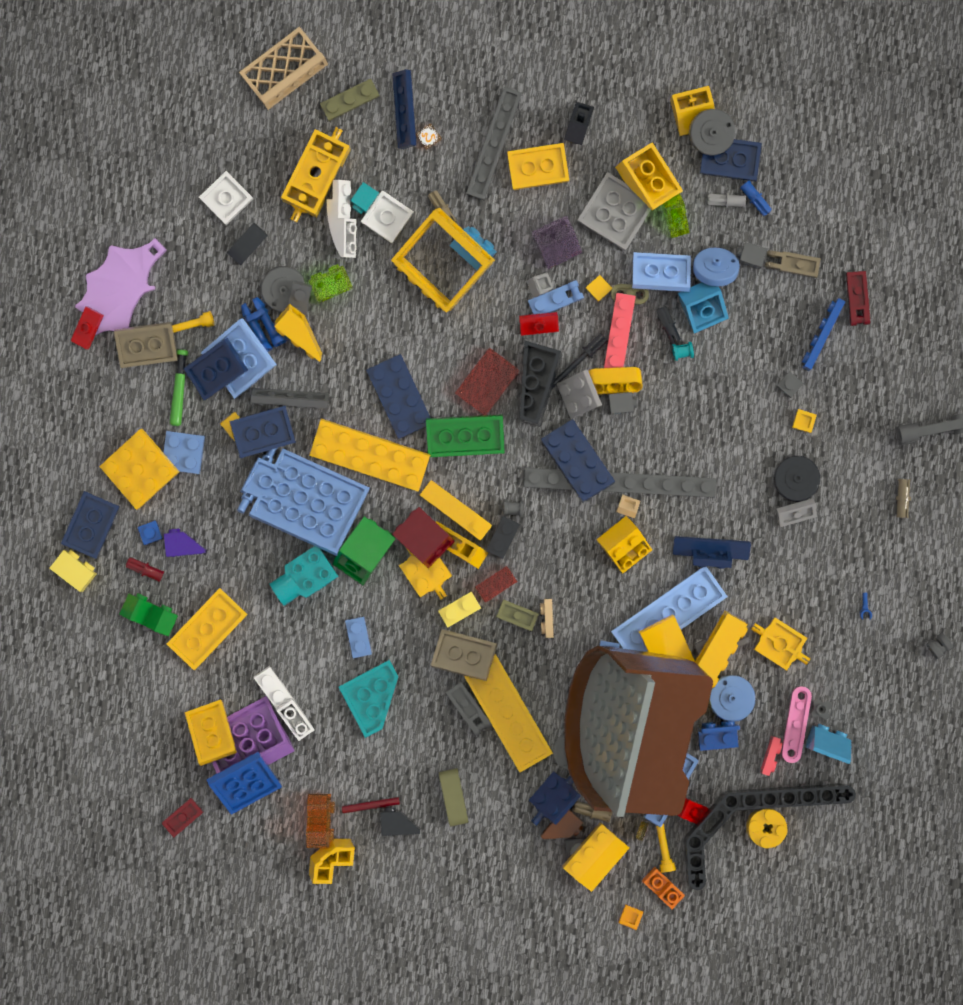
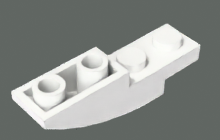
M333 180V199H327V216L331 236L341 257L356 258V219H350L351 181Z
M270 666L254 676L255 681L298 741L314 731L313 726Z

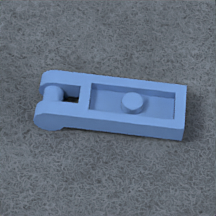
M577 280L528 300L532 313H551L584 299L583 293H580L578 289L579 284ZM571 290L573 296L568 298L566 291Z

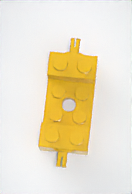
M335 127L331 137L316 129L314 130L281 196L283 202L295 209L290 220L297 223L301 213L318 217L325 203L324 198L340 166L343 167L350 152V146L338 140L343 132L341 129ZM312 168H319L321 174L318 177H312L310 175Z

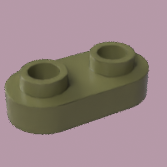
M617 284L611 290V299L614 302L618 291L636 296L637 292H641L643 297L640 299L635 297L634 305H642L649 298L648 289H634L632 284Z

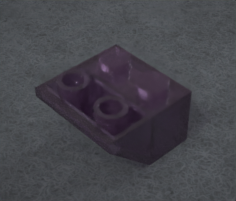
M567 215L532 232L531 236L547 269L582 254L578 239Z

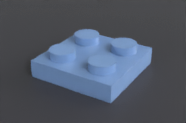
M166 431L163 453L179 472L200 474L205 436Z

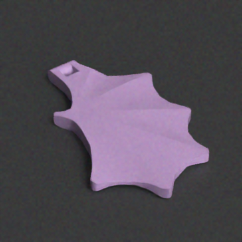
M156 238L150 243L135 249H123L111 245L104 264L86 275L87 292L83 299L76 304L75 308L83 312L85 306H89L104 315L96 335L105 331H114V329L129 328L133 310L142 295L155 290V286L148 285L149 272L154 263L167 251ZM152 247L158 251L155 255L149 251Z

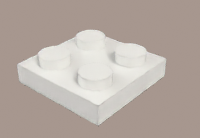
M227 171L199 196L205 205L225 225L253 200V197Z
M382 190L361 220V223L393 244L414 214V211Z

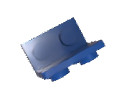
M722 721L721 725L717 726L713 722L702 723V727H697L700 751L739 747L737 730H740V725L735 724V722Z

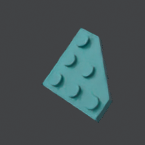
M390 660L339 686L365 738L380 731L384 726L399 677Z

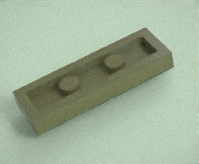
M369 79L320 103L328 121H331L380 97L372 79Z

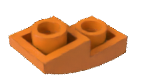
M656 867L642 880L671 909L685 896Z

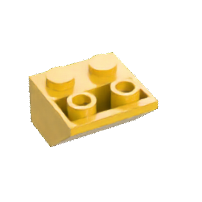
M709 86L674 94L670 99L679 136L689 134L690 123L699 112L706 109H715Z
M627 516L596 539L622 574L652 551L644 536Z

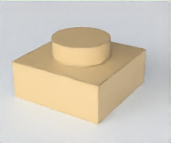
M622 495L617 512L635 518L640 501Z

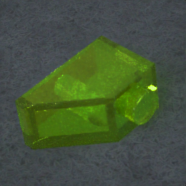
M679 193L662 204L671 238L690 233L685 203Z

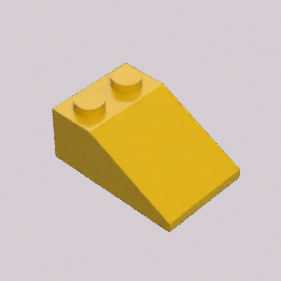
M653 143L624 159L615 167L624 182L651 210H654L683 191Z

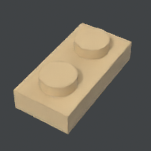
M544 599V603H540L541 615H544L545 622H541V634H545V638H554L552 599Z

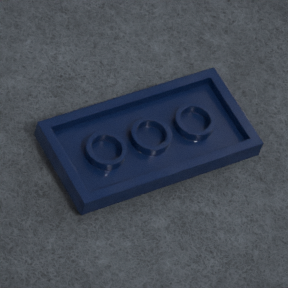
M401 354L366 370L398 439L426 427V418L431 417Z
M573 419L541 438L542 444L582 503L615 483V480Z

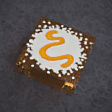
M431 123L416 133V137L426 151L442 140Z

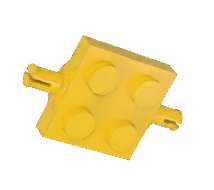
M408 550L411 556L399 567L415 591L422 597L426 593L435 590L440 600H442L447 595L441 586L447 579L452 577L442 559L439 557L428 569Z
M775 617L765 629L754 623V627L751 630L760 635L759 642L754 648L755 651L786 671L796 659L805 665L808 664L807 661H810V658L801 653L802 646L807 640L805 636Z

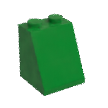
M363 517L338 551V555L335 557L332 565L364 586L396 538L388 530H383L377 526L376 522L372 519Z

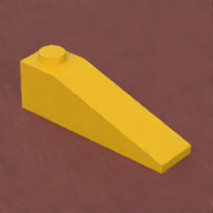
M432 480L420 494L421 497L479 541L483 539L492 527L489 522Z

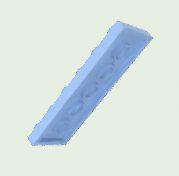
M703 567L611 632L623 649L648 652L639 631L672 614L675 616L680 629H683L728 596L709 569Z

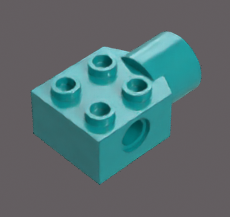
M314 546L285 565V573L269 583L283 606H285L300 595L305 598L310 597L337 579L339 575L323 551Z

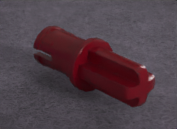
M129 557L126 563V568L142 574V577L145 575L159 583L165 572L150 566L148 562L146 564L132 557Z

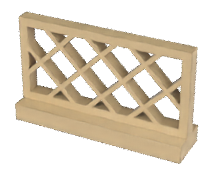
M298 27L239 73L267 110H269L326 67L328 63L323 54L319 52L303 30ZM298 34L303 37L302 45L292 44L293 38ZM281 47L288 48L287 57L277 56L278 49ZM292 48L301 49L300 58L290 57ZM305 49L313 50L316 55L307 59L304 58ZM266 58L273 59L272 68L262 67L263 61ZM286 60L285 69L275 68L276 61ZM290 61L299 62V67L296 70H288ZM251 70L258 71L257 79H249L246 74ZM261 71L271 72L270 81L260 80ZM274 73H284V79L280 82L273 81ZM259 84H268V91L261 95L258 91Z

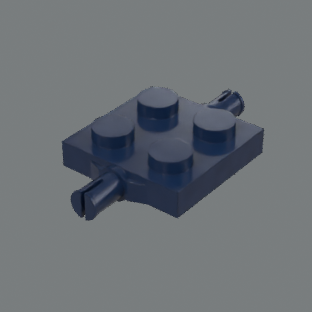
M553 771L529 799L538 811L531 820L536 826L544 817L557 825L581 797L572 785L574 782L571 775L565 779Z

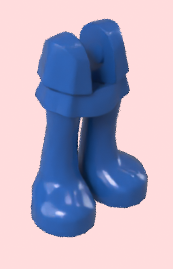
M256 297L252 300L258 311L251 313L248 305L244 303L241 305L242 315L260 343L269 352L273 347L258 323L259 320L264 324L275 348L287 342L289 338L280 335L276 331L268 310L265 308V304Z

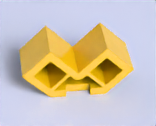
M330 839L310 857L309 876L313 884H332L334 866H353L355 847L351 839Z

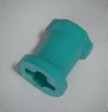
M691 341L682 345L672 344L674 361H678L679 358L694 357Z

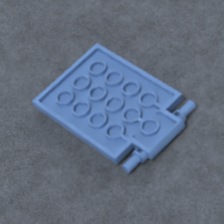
M277 448L268 450L262 458H257L240 491L243 495L237 511L244 514L248 504L252 503L255 498L257 500L249 513L250 517L337 556L370 488L285 449H282L275 465L272 462Z

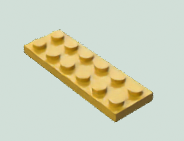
M322 418L309 455L418 492L430 458V454Z
M496 654L494 655L487 681L464 676L519 772L526 770L553 754Z

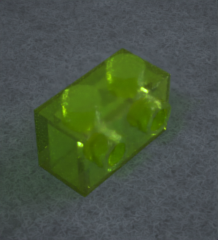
M334 265L328 269V272L324 274L321 272L316 273L308 280L309 284L312 285V290L318 304L353 289L343 265Z

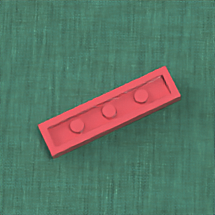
M616 293L604 368L624 367L636 297L634 295Z

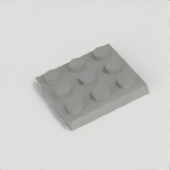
M607 172L577 222L626 251L651 209L625 182Z

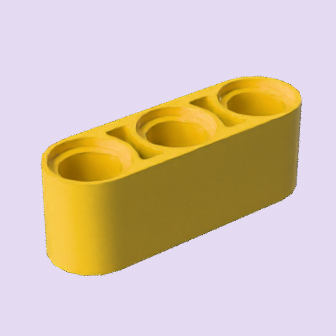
M637 367L589 370L597 394L635 393L643 388L641 370Z

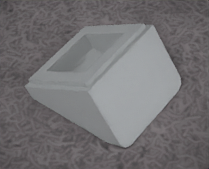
M548 273L534 276L526 281L533 298L555 290Z

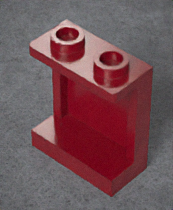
M420 507L413 510L405 522L398 525L393 533L428 569L455 542Z

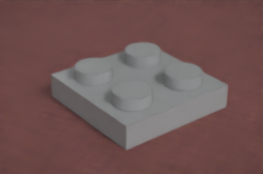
M584 370L557 383L570 419L602 405L588 370Z

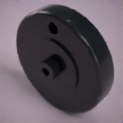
M788 457L781 461L775 469L773 477L774 486L777 492L789 501L800 502L807 500L819 488V469L807 457Z

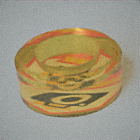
M641 821L636 839L643 841L649 825L648 822Z

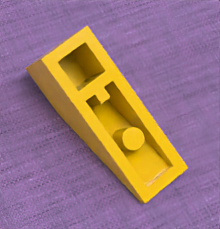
M436 521L455 541L447 550L479 569L488 552Z

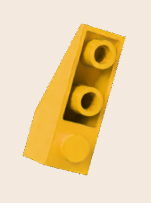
M289 304L275 320L274 327L280 335L291 339V343L294 346L304 349L311 359H317L320 362L322 352L305 315Z

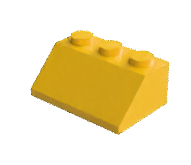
M600 822L563 864V869L592 892L627 852L629 847Z

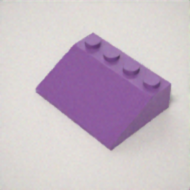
M267 696L227 717L237 753L213 761L212 764L216 773H219L257 752L261 754L269 765L295 751Z

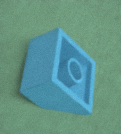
M701 282L690 287V292L681 291L678 293L681 306L693 333L729 319L722 292L718 286H710Z

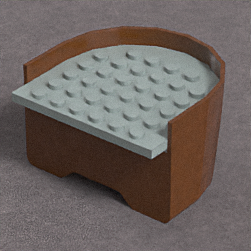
M599 645L585 653L576 667L569 688L564 719V736L569 773L577 790L594 811L613 812L617 817H624L625 813L676 816L682 812L689 786V780L683 768L694 722L707 711L713 686L712 678L695 662L677 656Z

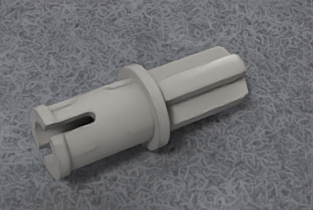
M729 193L708 194L707 203L708 205L725 206V208H728V206L745 208L746 195H729Z

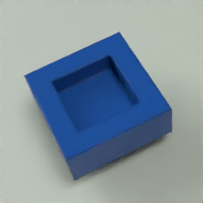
M157 521L138 527L144 545L163 539Z

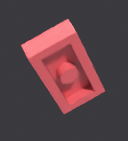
M771 736L760 773L770 776V773L775 771L777 762L774 760L776 754H780L782 749L780 738Z

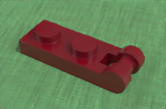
M866 271L847 272L846 282L850 326H857L859 323L870 325ZM862 310L863 316H857L856 311Z

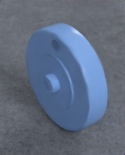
M708 248L696 255L693 263V272L698 280L707 285L725 286L737 278L740 264L732 252L722 248Z
M736 675L723 676L719 678L716 686L711 690L709 705L713 713L719 718L731 722L740 721L746 718L753 710L755 692L751 684L744 678Z

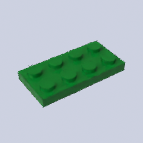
M503 414L426 418L427 447L430 457L505 453Z

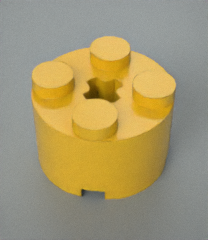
M756 809L747 819L746 832L749 838L758 846L773 848L785 839L787 824L784 817L774 809ZM765 823H766L767 825H770V826H769V829H770V830H769L768 832L765 831V830L762 831V830L764 829V826H763V825H764Z

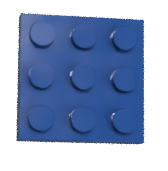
M259 752L248 756L244 760L207 779L208 785L230 814L282 788L280 781Z

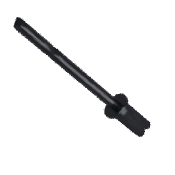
M600 333L586 347H582L584 352L555 378L553 388L587 356L593 358V355L608 342L603 334Z

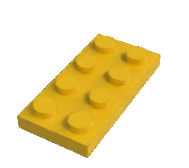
M219 588L173 636L167 645L195 671L248 614Z

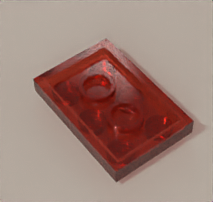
M489 347L455 394L482 415H487L520 370Z

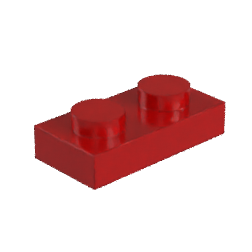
M685 798L683 810L677 816L698 824L709 808Z

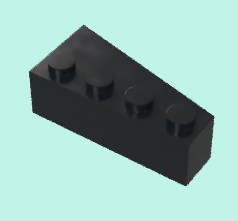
M524 340L520 420L540 427L563 354L560 350Z

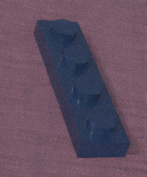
M407 69L392 73L398 149L417 146L411 70Z

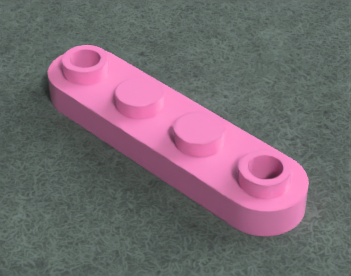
M802 686L796 687L792 691L781 755L789 763H795L801 758L812 696L810 690ZM800 692L804 694V698L802 700L798 699V694ZM793 749L794 755L788 756V751Z

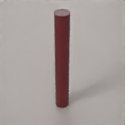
M399 797L345 805L342 806V813L400 805Z

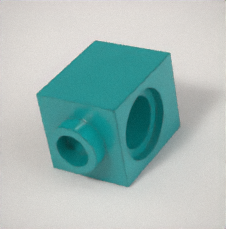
M363 182L351 199L352 208L359 214H362V212L366 214L379 196V192Z

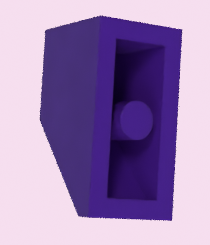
M180 529L168 530L169 533L164 534L166 557L206 553L204 547L187 533L180 532Z

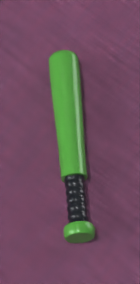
M177 350L179 359L177 373L175 374L170 414V425L180 426L182 422L185 384L183 368H185L186 356H188V351Z

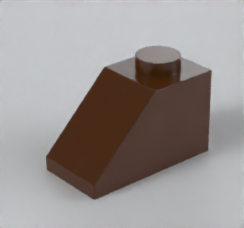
M569 810L557 825L551 822L540 836L543 839L569 838L573 834L577 836L583 829V821Z

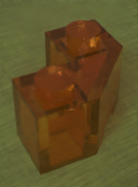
M308 794L306 848H330V841H334V829H331V813H335V802H331V794Z

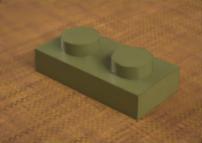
M503 599L496 617L532 631L539 613Z

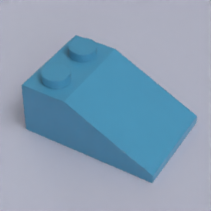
M818 724L816 727L812 725L805 747L850 764L851 740L846 738L848 734L837 730L834 734L828 731L829 727Z

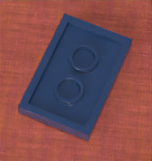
M734 139L729 149L719 155H706L702 153L700 174L756 182L762 143Z
M228 338L222 340L183 368L204 401L248 371Z
M285 405L229 421L239 458L296 443Z
M84 491L61 544L97 559L120 506Z

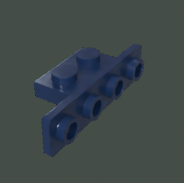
M675 536L673 555L692 556L693 565L702 568L707 566L719 569L731 568L732 559L749 560L751 542Z

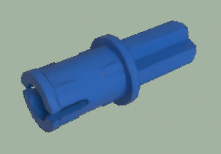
M750 180L741 186L740 189L749 198V203H753L762 216H766L771 212L772 209L761 196L762 193L759 194Z

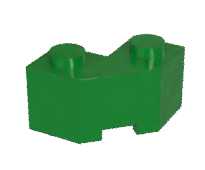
M129 593L119 614L169 637L178 615L172 612L173 608L164 604L160 607L147 601L148 597L137 593L135 596Z

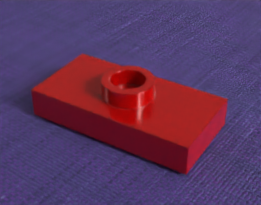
M85 306L70 341L84 349H89L104 315L89 306Z
M557 312L519 316L521 336L559 332Z

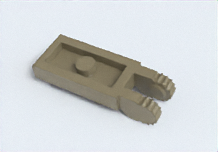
M767 251V256L781 258V263L765 262L764 267L802 276L818 277L820 258L784 251Z

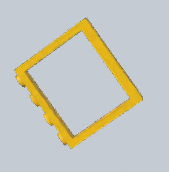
M437 208L428 216L391 261L398 267V271L404 272L408 276V280L412 284L418 285L422 289L421 292L427 298H431L436 302L437 308L440 307L447 313L453 309L492 265L495 259L441 208ZM435 221L482 265L451 301L404 258Z

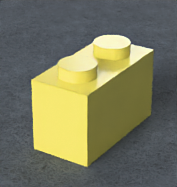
M63 550L49 569L79 592H83L97 574L93 571L95 567L87 561L82 563L78 560L80 556L74 551L70 550L68 552Z
M470 592L438 612L446 626L450 627L481 609L473 593Z

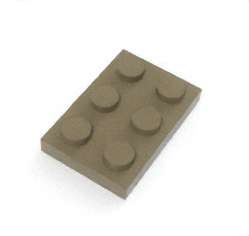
M172 322L114 329L120 368L178 361Z
M442 629L431 667L487 681L497 649V643Z

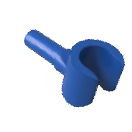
M862 593L863 609L859 615L863 620V614L869 612L868 618L871 620L872 613L868 610L867 593Z

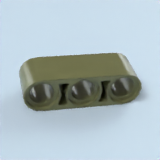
M458 768L439 772L450 827L469 823Z

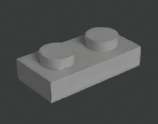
M813 498L776 509L780 527L817 517L816 504Z

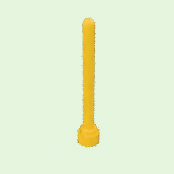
M211 311L204 312L200 318L172 325L173 333L200 325L207 328L215 326Z
M663 823L662 827L656 826L662 854L661 873L676 870L675 862L670 859Z

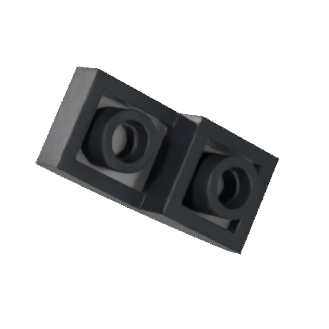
M253 223L227 251V254L238 264L242 265L268 234L257 224Z

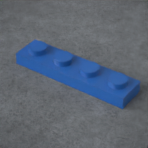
M838 298L835 302L832 301L827 309L830 313L827 319H822L818 327L821 331L818 336L815 335L810 343L813 347L810 353H805L801 361L804 363L803 369L807 371L812 369L846 301Z

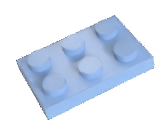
M633 253L632 288L690 292L691 256Z

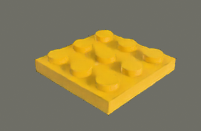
M143 429L138 430L99 466L136 510L141 508L179 473V470Z

